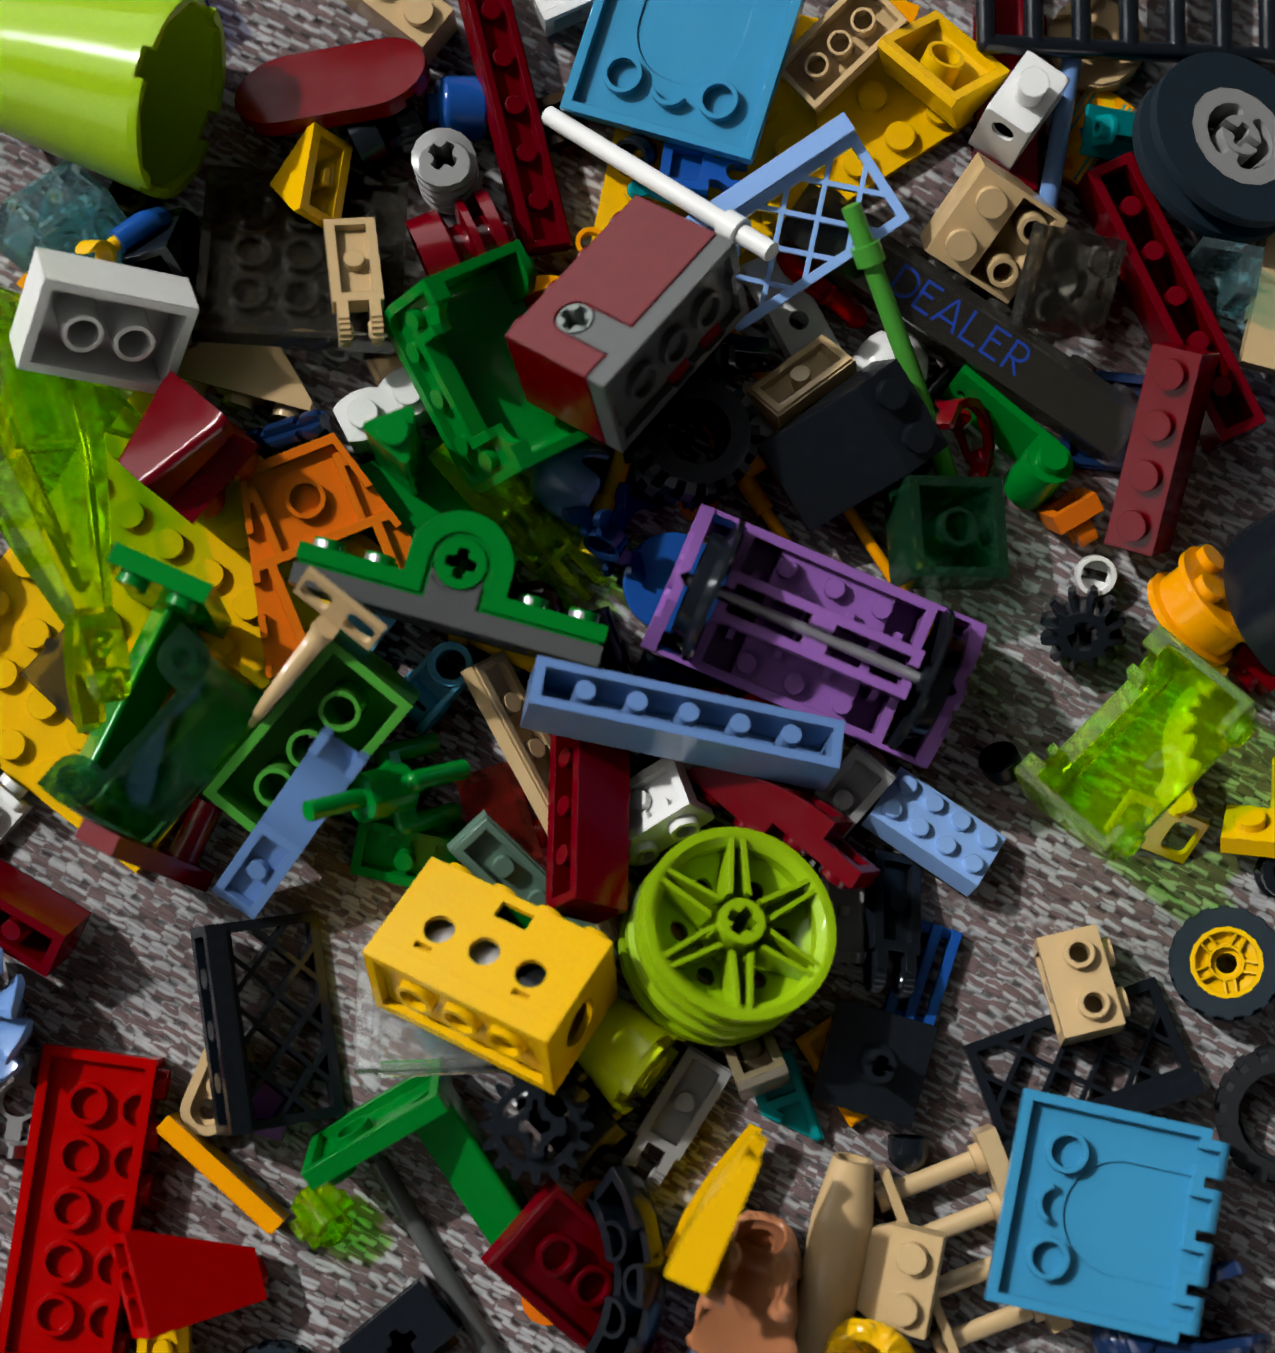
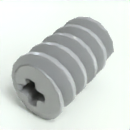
M435 128L425 132L416 140L411 151V164L424 202L430 208L436 209L440 213L456 217L453 201L462 198L470 213L476 207L472 192L482 189L481 174L471 141L461 132L451 128Z

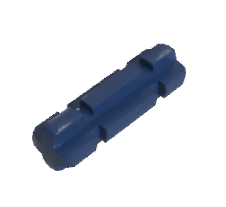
M313 409L301 413L299 418L296 415L267 424L263 429L258 427L249 430L246 434L262 447L258 453L261 457L273 454L276 449L280 452L310 442L312 438L315 440L331 433L332 427L329 423L330 416L325 410L318 411Z

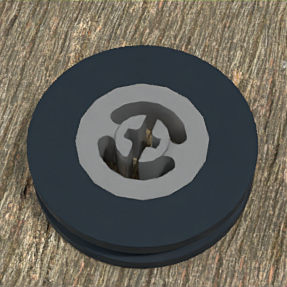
M1204 52L1181 60L1148 91L1137 107L1132 126L1133 150L1143 179L1158 202L1175 219L1194 232L1219 242L1231 244H1247L1263 240L1275 233V75L1248 59L1229 53ZM1208 127L1214 129L1210 134L1208 132ZM1246 162L1247 169H1244L1240 166Z

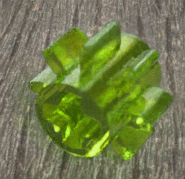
M328 1182L325 1186L322 1185L313 1191L307 1186L297 1194L293 1205L290 1207L297 1218L292 1220L288 1226L300 1242L307 1241L314 1250L319 1245L322 1247H332L342 1242L348 1236L354 1222L347 1213L352 1211L356 1205L343 1189L338 1190L335 1185L330 1186Z

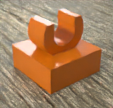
M1077 486L1036 510V513L1046 529L1059 535L1066 533L1072 544L1077 542L1079 547L1083 548L1099 538L1090 518L1104 511V508L1096 492Z

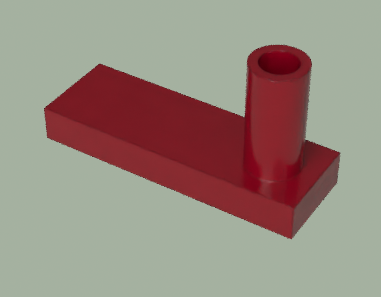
M195 797L169 851L85 818L75 838L110 857L207 892L215 873L197 865L223 810L208 801Z

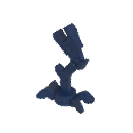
M666 435L669 446L679 456L682 444L681 437ZM620 482L616 489L615 508L612 513V509H601L593 516L590 507L571 506L561 510V515L570 524H578L580 533L584 536L583 544L585 548L594 556L600 558V562H604L602 568L603 576L611 577L615 564L625 565V573L635 581H643L645 579L641 553L625 550L628 538L623 531L631 516L637 511L647 509L650 512H654L668 506L662 504L664 495L657 492L651 498L643 492L648 486L646 482L642 490L634 493L631 483Z

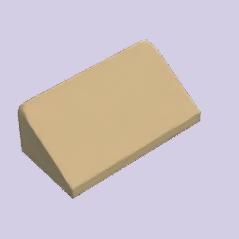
M821 334L747 388L746 394L774 431H776L856 374V360L824 334Z

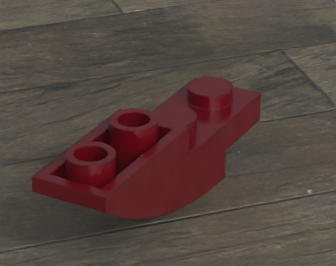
M691 767L688 771V777L699 785L697 789L698 794L711 805L718 808L723 806L735 816L734 824L736 827L753 829L775 838H781L785 833L783 837L784 842L803 856L811 855L823 866L821 872L824 877L835 886L844 890L847 888L869 887L881 871L843 839V836L854 821L810 791L799 786L709 767Z

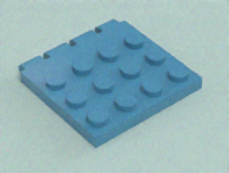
M594 0L564 91L560 109L567 115L642 134L650 138L753 166L806 0Z
M1023 1088L984 1300L1173 1343H1178L1179 1333L1199 1337L1205 1299L1186 1295L1187 1284L1207 1288L1214 1245L1195 1241L1196 1231L1216 1235L1223 1192L1205 1188L1204 1183L1205 1178L1225 1182L1231 1144L1212 1140L1214 1129Z

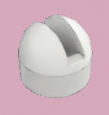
M1089 555L1081 559L1077 564L1074 578L1077 586L1087 594L1090 586L1095 585L1098 587V596L1108 593L1114 587L1117 580V571L1114 564L1106 557ZM1087 567L1107 572L1105 582L1092 577L1081 576L1083 568Z

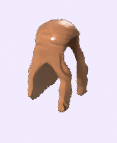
M742 1210L740 1212L706 1295L701 1293L696 1303L695 1325L693 1330L686 1336L687 1346H690L693 1352H798L795 1342V1333L799 1322L796 1285L797 1281L802 1279L803 1268L795 1233L783 1219L765 1211Z

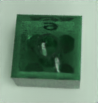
M908 475L884 489L890 584L902 589L984 590L1010 578L1002 478Z

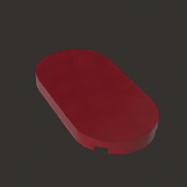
M397 37L380 38L292 54L270 60L254 69L243 79L237 88L234 103L243 124L247 128L248 126L253 127L255 133L263 136H285L302 133L314 122L323 128H330L386 118L397 114L408 106L406 100L412 97L414 93H416L418 98L425 91L430 79V69L422 49L416 43Z

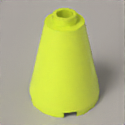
M617 997L576 1061L611 1107L621 1115H625L634 1109L627 1101L636 1092L645 1098L677 1058L680 1052L672 1046L674 1041L685 1042L686 1039L678 1037L663 1028L643 1009Z

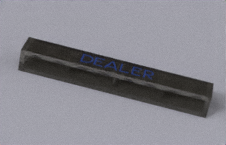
M808 184L791 210L816 215L822 186L819 188L814 184ZM827 187L821 216L845 221L841 208L846 206L845 204L847 203L844 196L835 189ZM865 213L869 226L879 228L884 224L875 216ZM786 216L782 225L779 245L808 251L814 222ZM820 223L814 252L835 257L846 249L849 230ZM889 234L880 240L886 256V260L882 263L909 336L959 370L965 364L968 365L1030 418L1061 439L1069 442L1071 446L1089 458H1093L1103 466H1106L1116 458L1131 434L1138 405L1137 402L1139 401V396L1134 391L1120 383L1109 384L1096 375L1098 370L1090 361L1076 354L1069 357L1054 347L1056 341L1047 332L1035 326H1030L1028 329L1012 318L1014 315L1013 311L1001 301L994 298H988L986 301L971 291L972 284L961 274L950 269L943 272L929 262V254L918 245L909 241L902 244ZM797 256L804 263L806 262L805 257ZM853 258L823 277L879 315L863 269H857ZM812 259L810 267L815 270L826 262Z

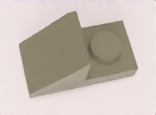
M772 1031L743 1044L721 1046L741 1101L790 1083L786 1063Z

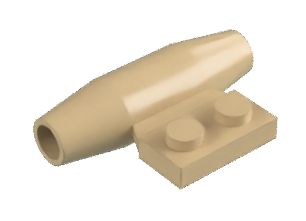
M850 1152L833 1153L815 1201L802 1262L803 1275L802 1279L799 1280L797 1290L799 1316L796 1329L797 1353H824L828 1336L842 1321L855 1317L857 1310L867 1319L885 1322L895 1327L900 1334L925 1340L929 1335L948 1233L900 1220L873 1226L874 1161L866 1156Z

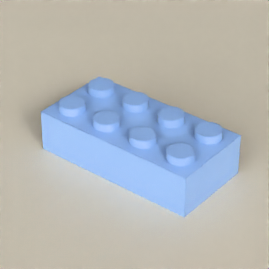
M900 766L895 772L898 775L897 778L873 804L861 826L967 897L978 887L1007 837Z

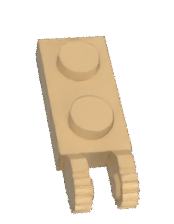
M375 217L323 219L332 314H336L339 347H352L354 334L349 313L369 312L368 336L371 339L372 346L384 345L382 311H384V291Z

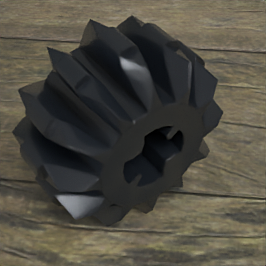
M1072 585L1068 588V601L1054 595L1050 599V607L1053 611L1042 612L1040 617V624L1046 628L1040 634L1041 644L1053 646L1050 651V658L1053 662L1068 656V669L1072 672L1079 667L1080 661H1087L1088 668L1094 672L1098 669V656L1113 662L1116 658L1114 646L1124 645L1126 642V632L1120 629L1126 624L1125 612L1114 611L1116 598L1113 595L1106 596L1098 601V587L1095 585L1090 586L1087 596H1080L1077 587ZM1085 622L1087 623V629L1091 628V632L1079 634V627L1075 629V624Z

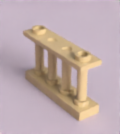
M988 1123L970 1130L974 1143L966 1146L967 1152L893 1180L889 1168L884 1164L875 1167L879 1180L874 1182V1196L881 1212L884 1213L891 1210L895 1221L900 1220L910 1223L903 1207L902 1199L976 1171L977 1175L987 1174L993 1189L992 1193L985 1195L986 1201L922 1226L948 1233V1239L994 1220L998 1224L1009 1160L996 1127ZM991 1256L940 1275L932 1316L936 1328L930 1330L928 1336L935 1353H960L958 1348L1032 1319L1036 1324L1044 1321L1045 1326L1053 1334L1071 1328L1073 1324L1071 1319L1008 1305L950 1328L939 1299L986 1281Z

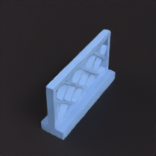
M845 112L709 201L724 211L733 209L746 218L756 211L778 214L773 241L778 244L784 216L814 222L808 251L779 245L778 252L806 258L803 276L800 280L792 285L771 281L776 256L768 262L765 280L740 274L734 277L737 281L763 286L759 307L745 315L734 327L738 333L853 258L850 249L854 247V244L852 245L853 241L850 233L846 249L835 257L814 252L820 223L848 229L845 221L821 216L827 187L857 193L856 202H861L863 195L882 198L886 201L895 217L879 228L870 226L873 238L881 240L911 219L857 136L855 128ZM851 148L863 165L859 186L829 180L833 160ZM826 165L823 179L810 176ZM867 173L878 190L865 188ZM800 182L822 186L816 215L786 209L789 192L792 187ZM783 194L780 208L767 205ZM688 215L687 217H685L686 219L693 221L715 232V229L698 220L694 216ZM741 245L738 246V247H736V249H737V254H738V259H739V254H740ZM812 259L826 262L809 273ZM769 287L783 290L766 302Z

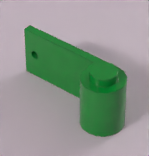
M965 364L939 399L946 401L971 397L982 402L988 411L993 425L995 445L1015 461L1004 477L1003 488L1006 496L1014 505L1021 509L1035 510L1041 508L1070 478L1073 472V459L1070 452L1061 442ZM971 411L972 418L969 424L981 433L977 417Z

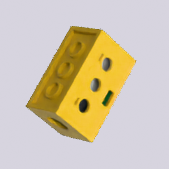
M431 856L362 951L377 1007L553 1095L618 997L613 942L604 933L594 927H580L564 919L559 912L547 905L536 906L519 898L513 890L503 884L496 883L492 885L475 877L466 867L458 863L452 862L447 864Z

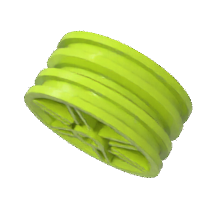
M741 827L712 828L693 834L670 849L628 900V911L622 914L619 926V960L631 993L644 1011L663 1028L678 1037L702 1045H739L757 1039L771 1031L819 989L827 977L835 955L837 939L836 920L830 897L821 879L810 864L786 843L753 829ZM696 881H704L708 885L709 889L700 885ZM751 886L760 892V898L756 902L749 900L752 896ZM672 923H676L683 930L681 941L676 940L672 936L670 931ZM731 926L736 928L737 933L731 929ZM775 930H780L787 935V939ZM696 972L712 980V985L702 984L697 979ZM754 973L762 977L764 981L763 988H753Z

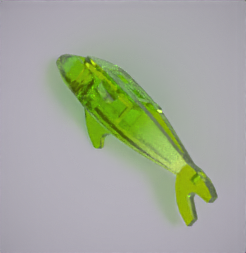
M0 286V532L64 624L63 656L65 681L77 733L98 731L106 720V703L124 701L130 694L131 684L129 649L121 621L113 607L111 567L106 561L111 552L108 470L103 432L130 439L143 416L112 386L17 369L9 334L21 294Z

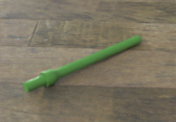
M861 202L851 203L841 208L854 244L850 251L858 270L863 269L894 357L899 361L935 421L937 418L935 407L882 263L886 260L879 238H873ZM947 446L931 458L943 491L955 489L962 484L949 446Z

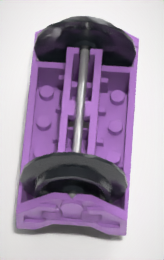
M701 503L639 648L777 706L846 721L844 736L920 768L927 769L945 738L952 721V711H957L966 694L968 682L965 680L972 673L980 655L988 625ZM710 536L694 574H689L704 537ZM685 584L688 588L670 630L683 637L681 649L665 632V628ZM806 617L810 618L809 623L804 622ZM932 623H934L935 626H934L933 629L931 630V632H930V634H929V636H928V638H927V640H926V637H927V635H928V633H929V630H930V628H931V626H932ZM799 634L803 636L800 643L796 642ZM892 718H893V721H892V724H891V727H890L889 737H888V738H884V737H885V734H886V732H887V730H888V727H889V725H890V723H891V720H892ZM908 734H911V735L917 736L918 738H906V737L908 736Z

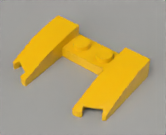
M751 1123L745 1128L705 1177L683 1209L665 1245V1254L670 1258L664 1268V1277L706 1295L762 1162L760 1157L768 1140V1137L761 1135L762 1128Z

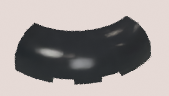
M612 1166L586 1199L599 1227L605 1260L614 1263L613 1296L605 1297L597 1329L584 1351L586 1353H650L659 1332L666 1298L667 1277H664V1268L666 1266L664 1239L654 1202L640 1173L633 1166Z

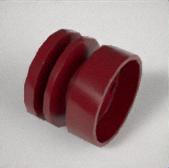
M485 188L472 192L478 215L471 218L462 198L453 201L458 223L456 225L448 227L436 209L404 221L427 277L516 240L504 213L491 200Z

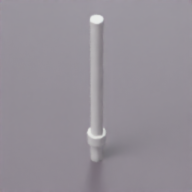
M549 106L544 110L541 117L544 125L715 229L716 235L720 234L735 241L736 247L741 245L767 262L774 259L778 253L779 244L752 228L751 221L733 209L724 211L554 106Z

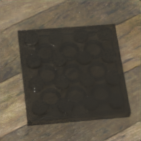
M208 164L195 298L200 310L192 330V342L397 355L385 330L384 313L389 305L403 295L406 225L404 221H407L409 179L348 174L341 218L375 217L384 291V311H382L384 345L372 346L371 339L368 336L369 312L349 313L354 334L352 347H339L336 314H332L323 228L294 212L269 185L279 169Z

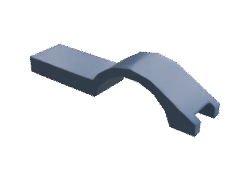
M327 725L320 732L301 763L211 890L253 920L326 819L307 821L302 812L304 801L346 791L370 757L363 750L358 753L333 735L335 731Z

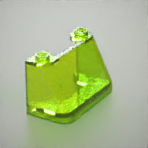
M1160 624L1142 641V646L1149 651V654L1141 662L1139 668L1132 663L1126 669L1128 680L1060 748L1053 742L1046 749L1049 758L1041 760L1031 752L1014 769L1023 795L1029 801L1110 861L1120 856L1123 859H1128L1134 855L1146 839L1144 833L1231 746L1234 748L1242 746L1252 736L1257 726L1253 722L1256 713L1255 701Z

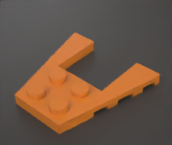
M334 432L259 461L253 474L239 482L265 660V672L268 680L274 679L306 636L278 568L297 560L295 556L300 541L313 544L315 536H320L341 542L373 529L383 554L396 558V564L401 569H404L412 537Z

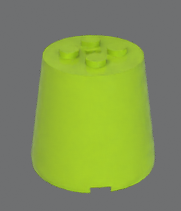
M0 0V132L146 195L160 199H170L181 193L197 174L206 156L210 143L201 140L209 112L219 115L222 105L226 74V44L224 29L217 8L207 6L205 0Z

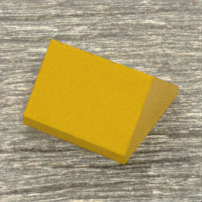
M937 10L881 37L877 44L884 70L956 131H959L1002 84L1010 72L1007 67L992 55L980 53L976 48V42Z

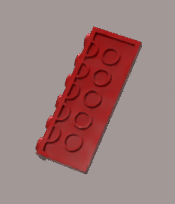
M52 1043L43 1044L0 1309V1353H128L131 1332L122 1330L126 1309L107 1234L124 1230L147 1231V1226L139 1225L142 1204L150 1205L155 1185V1174L147 1173L150 1152L158 1153L162 1136L157 1133L158 1130L156 1129L161 1121H155L158 1100L166 1101L170 1088L171 1070L163 1069L165 1057H146Z

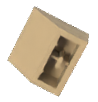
M977 152L919 236L927 253L1008 304L1068 220L1020 179Z

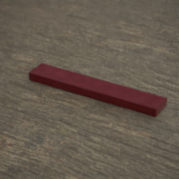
M458 0L476 76L485 95L487 121L516 238L520 240L529 257L568 251L573 246L512 0Z

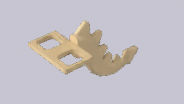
M311 565L305 571L293 592L321 615L312 622L301 644L260 699L248 722V726L251 728L257 727L264 720L271 708L315 657L335 638L340 629L369 651L388 627ZM307 580L314 582L328 593L332 599L331 603L323 602L309 591L305 585ZM349 614H354L370 626L375 633L374 636L369 637L351 624L348 620Z

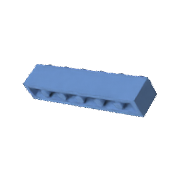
M537 655L528 680L520 728L824 792L840 769L846 721Z

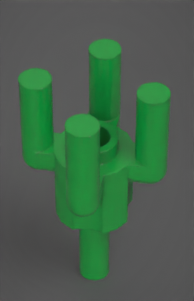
M435 733L382 744L374 752L376 769L359 772L344 792L304 801L302 812L305 819L309 822L351 812L355 819L362 824L392 816L395 828L401 835H410L456 823L461 819V809L455 802L416 811L418 798L428 796L431 793V788L468 779L471 773L470 765L465 759H459L411 771L407 765L401 762L437 753L440 749V741Z

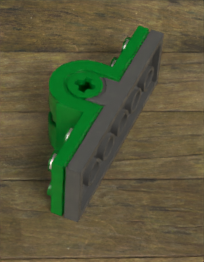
M465 510L449 511L430 519L419 530L415 529L404 569L398 568L399 565L396 564L397 559L392 556L366 550L364 558L348 554L349 551L345 549V544L325 537L315 536L313 544L303 541L299 542L295 556L298 562L294 561L288 580L294 589L311 565L370 613L537 658V655L598 668L603 650L602 646L605 643L609 626L599 624L600 615L588 610L570 607L567 615L548 610L550 601L534 595L519 593L517 601L509 599L518 557L513 556L511 544L503 530L494 521L482 514ZM461 559L469 561L470 571H465L462 579L454 578L452 576V567H457ZM307 580L305 585L309 591L319 599L332 601L328 593L314 582Z

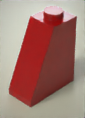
M124 1230L107 1234L132 1338L151 1339L268 1299L265 1286L268 1283V1272L263 1259L256 1254L255 1247L140 1230Z

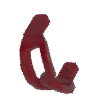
M971 397L946 401L935 400V405L939 411L935 420L940 430L953 429L964 459L970 467L967 482L970 487L984 486L987 483L992 468L995 452L993 425L986 407L979 399ZM971 411L977 417L983 440V446L973 452H970L963 428L972 418Z

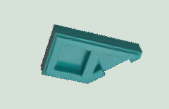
M788 1048L780 1051L789 1072L790 1083L755 1097L760 1114L813 1140H823L825 1138L793 1050Z

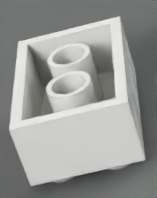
M36 246L9 338L16 367L19 370L155 394L162 380L170 371H173L176 375L178 374L200 309L187 277Z

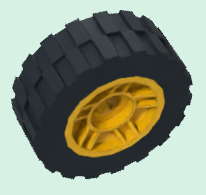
M1222 905L1218 908L1201 910L1199 914L1188 918L1180 930H1177L1169 949L1170 977L1180 998L1186 1005L1194 1009L1195 1012L1218 1021L1244 1020V1018L1261 1012L1275 998V931L1266 924L1262 917L1250 913L1249 910L1241 907L1238 909L1231 908L1229 905ZM1228 953L1232 954L1237 964L1236 969L1231 973H1222L1216 966L1217 958Z

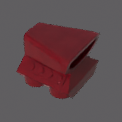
M170 371L162 380L121 454L118 463L191 524L196 525L198 521H207L214 518L221 511L226 499L225 490L232 482L243 481L253 474L259 462L258 451L262 447L173 371Z

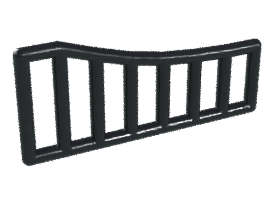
M975 0L976 48L985 55L1023 56L1027 51H1031L1039 57L1178 63L1195 54L1222 52L1243 57L1261 67L1275 68V0H1258L1259 46L1233 45L1232 0H1212L1213 44L1186 43L1185 0H1165L1166 42L1139 41L1138 0H1118L1119 40L1092 39L1091 0H1071L1072 38L1044 36V0H1023L1024 35L996 34V0Z

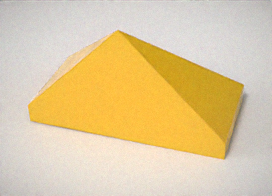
M314 122L306 128L269 185L294 212L323 228V219H336L342 216L353 146Z

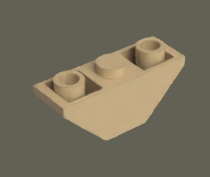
M227 328L184 353L177 376L203 397H205L206 391L225 396L224 404L243 411H253L254 404L273 409L272 416L279 420L295 415L299 418L301 413L313 409L317 410L278 340Z

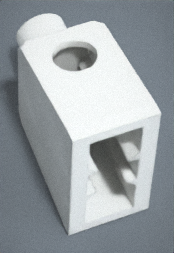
M1027 51L986 107L968 143L1010 171L1063 97L1070 79L1033 52ZM1002 123L1007 126L1013 133V137L1000 133L994 124Z

